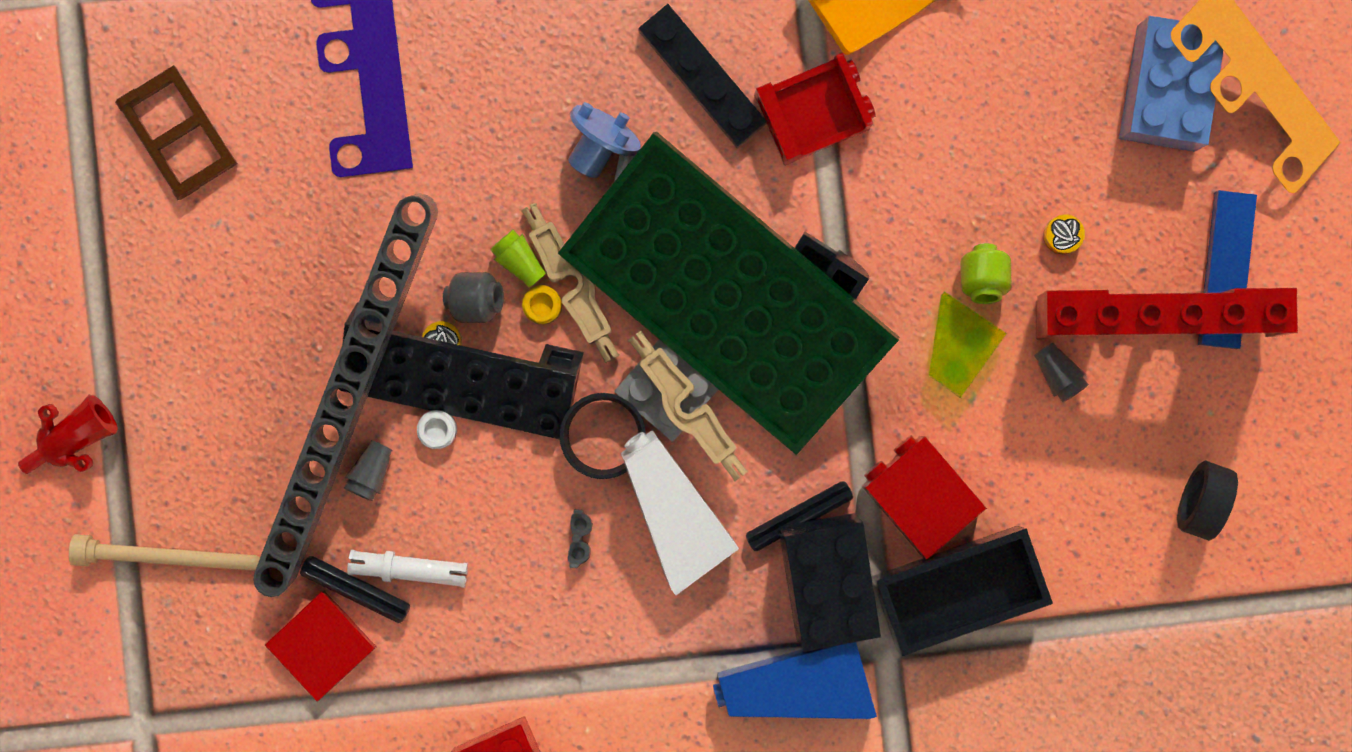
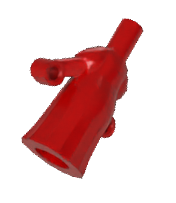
M89 394L81 404L54 426L53 419L57 418L59 414L54 404L40 407L38 416L41 419V428L38 430L36 437L37 450L18 462L21 471L29 474L45 462L57 467L69 465L79 472L90 469L94 463L92 458L88 454L76 456L74 453L105 437L116 434L118 430L117 423L109 409L99 398Z

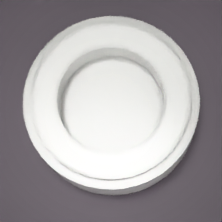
M429 411L420 418L417 424V435L426 447L442 449L449 446L456 438L457 424L454 418L444 411Z

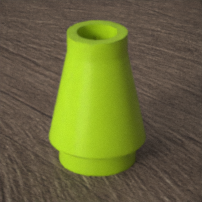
M514 229L490 249L496 256L493 260L522 280L529 288L546 274L523 234L519 236Z

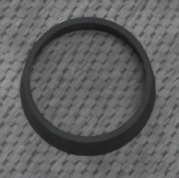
M596 393L580 399L567 411L560 428V444L565 458L578 472L591 478L610 479L626 473L625 464L623 463L612 469L601 470L582 463L574 454L569 442V428L575 414L591 402L599 400L613 401L625 407L632 414L637 424L638 433L644 432L646 435V430L640 413L629 401L614 394Z

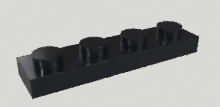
M669 4L665 5L638 28L639 33L736 148H739L767 124L766 119Z

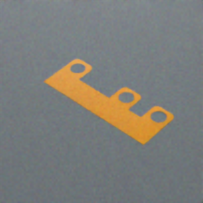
M1199 0L1172 29L1171 40L1187 61L1195 62L1215 40L1230 58V62L1210 84L1212 94L1226 112H1236L1255 91L1292 142L1274 161L1272 166L1273 173L1289 193H1296L1341 142L1234 0ZM1186 25H1196L1202 33L1201 45L1196 50H1189L1182 44L1181 32ZM1227 76L1236 77L1241 84V94L1235 101H1227L1223 98L1220 91L1221 82ZM1288 157H1296L1302 164V175L1295 182L1288 181L1282 172L1283 163Z

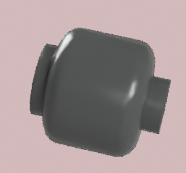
M461 272L455 274L450 281V285L446 286L443 291V304L445 308L449 309L452 317L461 323L489 322L495 317L496 313L501 312L503 307L504 292L502 285L496 282L495 278L487 272Z

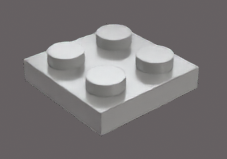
M660 339L655 343L653 348L655 350L662 348L673 364L694 385V391L686 399L682 400L680 404L681 410L689 414L706 404L718 391V388ZM639 362L614 392L629 401L646 420L673 442L682 430L676 427L668 418L663 408L662 394L641 368Z

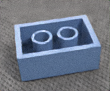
M1148 16L1136 29L1119 139L1195 152L1209 144L1216 101L1215 96L1211 92L1210 84L1221 70L1224 50L1215 40L1198 60L1189 62L1171 40V31L1179 20ZM1189 24L1183 28L1181 32L1182 44L1189 50H1196L1201 45L1202 33L1196 25Z

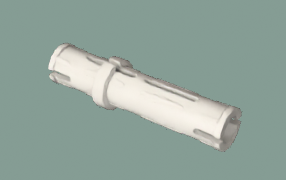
M351 550L349 554L351 562L365 564L348 563V575L382 577L383 582L401 579L461 586V588L466 586V576L451 575V573L467 575L468 563L466 562L457 563L395 556L393 551H386L385 554Z

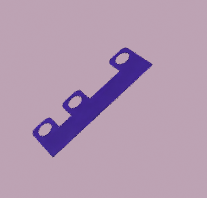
M311 0L313 5L319 8L350 4L352 30L323 33L318 36L316 41L319 67L322 71L330 73L358 69L366 134L338 137L330 142L329 151L333 173L338 177H347L413 168L392 0ZM334 39L344 41L349 48L348 58L340 64L329 62L324 54L325 46ZM345 144H354L362 152V160L354 168H345L338 162L337 153Z

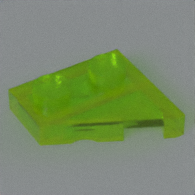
M944 291L940 299L929 377L959 398H962L1007 333Z

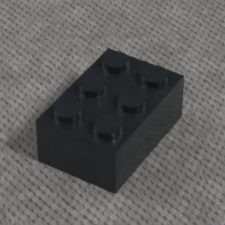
M855 513L778 527L796 640L803 652L880 638L881 633L863 521Z

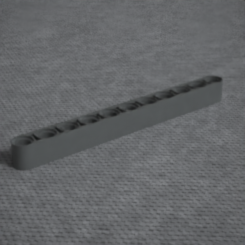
M414 194L405 197L395 207L256 567L253 578L254 585L258 592L264 596H279L294 582L299 573L437 220V204L428 195ZM412 202L419 203L425 209V219L421 224L414 223L408 216V207ZM396 240H403L409 245L411 255L407 261L400 260L394 254L393 247ZM382 277L389 278L395 283L396 294L394 297H386L380 291L379 282ZM370 314L379 318L382 325L380 334L368 331L365 325L367 315ZM352 352H360L366 357L368 363L366 370L354 367L351 362ZM338 388L346 389L352 394V406L340 403L337 397ZM324 425H332L336 428L339 434L338 441H330L325 437L323 432ZM310 461H317L322 464L325 470L324 477L316 476L311 472L309 467ZM296 497L307 499L311 505V512L300 510L296 504ZM287 532L294 535L297 540V547L287 545L283 540L282 533ZM269 568L278 569L283 575V581L274 580L269 574Z

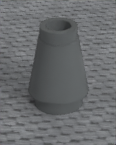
M1051 343L1034 355L1053 396L1058 395L1062 402L1069 400L1089 385L1084 379L1086 374L1057 348L1054 343Z
M371 440L369 446L345 476L347 482L344 489L369 501H373L376 493H381L392 449Z

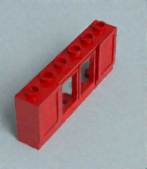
M1234 288L1221 293L1109 294V290L1045 291L1037 296L1036 339H1046L1055 335L1265 333V337H1278L1298 333L1297 288Z

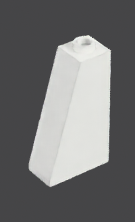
M653 430L646 435L644 432H640L626 442L624 445L626 450L621 453L666 580L673 593L677 595L736 552L739 547Z

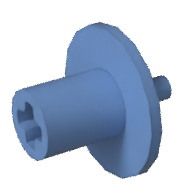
M586 102L575 106L570 112L572 122L583 135L568 160L571 166L581 174L597 178L613 152L624 156H634L640 150L639 139L626 126L630 119L626 114L620 112L617 118H614L599 109L593 108L592 105Z

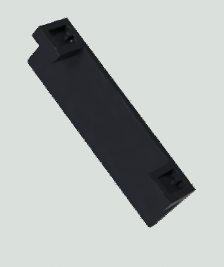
M359 302L356 303L344 324L343 342ZM367 315L365 325L368 331L380 334L382 325L379 318L374 315ZM393 331L367 397L429 411L440 410L456 417L560 439L561 424L565 414L571 408L574 387L581 368L584 352L546 344L540 361L537 363ZM352 352L351 362L354 367L366 370L368 364L366 357L360 352ZM338 388L340 391H344V392L350 393V392H349L348 390H346V389Z

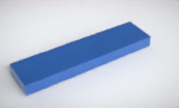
M1221 190L1214 192L1203 293H1221L1234 288H1247L1257 195ZM1199 334L1198 345L1240 349L1242 334Z

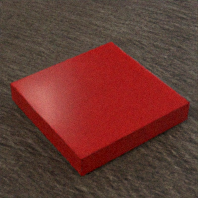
M325 590L320 592L265 644L270 652L317 702L377 647Z

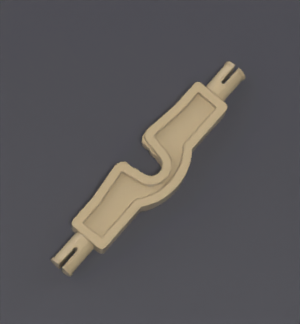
M536 203L529 205L536 220L532 217L528 207L524 208L522 213L533 230L530 232L529 237L540 255L549 280L557 282L569 276H573L578 280L577 287L569 291L567 295H564L561 301L578 324L589 344L595 342L605 363L611 361L605 346H607L613 359L618 357L619 354L608 336L612 332L611 327L595 300V285L558 254L564 246V242L552 222L546 223Z
M642 331L638 332L636 336L644 345V348L641 347L634 336L631 337L628 342L632 344L643 359L640 362L641 368L662 394L663 408L671 422L680 430L692 434L713 463H722L734 479V482L740 476L732 467V464H734L742 476L748 471L733 453L736 450L735 444L725 433L709 405L704 404L689 414L681 410L680 404L682 400L686 399L694 391L692 382L673 364L662 348L656 350L653 348Z

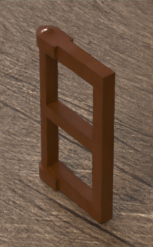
M174 65L115 101L169 184L177 200L187 197L200 189L201 186L238 164ZM171 83H174L194 115L153 140L133 107ZM201 125L221 158L180 183L160 150Z

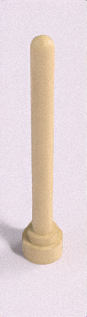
M79 534L73 535L69 546V562L73 566L88 567L91 563H97L98 560L255 571L260 557L256 555L100 544V541L94 540L92 535Z

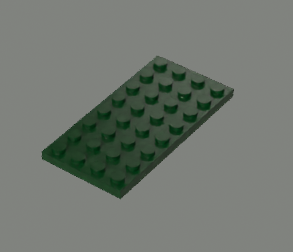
M657 131L650 136L558 252L562 258L796 455L900 338Z

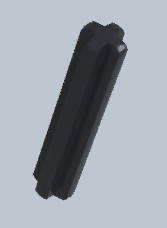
M841 481L747 532L746 539L754 551H759L780 539L778 527L816 520L851 501L853 493L845 481Z
M314 556L307 557L301 567V576L397 623L403 622L409 612V603L352 575H348L346 572Z

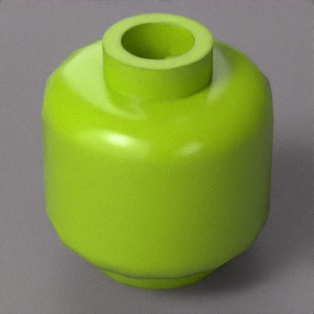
M989 243L978 244L974 246L973 251L966 253L961 258V289L964 294L971 297V301L979 304L996 303L1001 301L1002 296L1011 290V258L1004 251L997 250L996 245Z

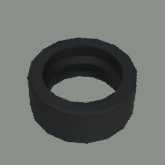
M1206 460L1201 462L1192 472L1183 491L1177 514L1178 528L1183 532L1208 541L1216 538L1225 526L1234 506L1238 489L1237 473Z

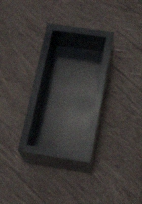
M1018 525L934 554L928 559L922 558L872 576V581L896 650L902 656L1053 604L1027 528Z

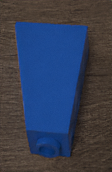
M856 642L803 652L801 649L718 672L720 683L713 685L718 707L726 706L729 716L840 719H871L877 717Z

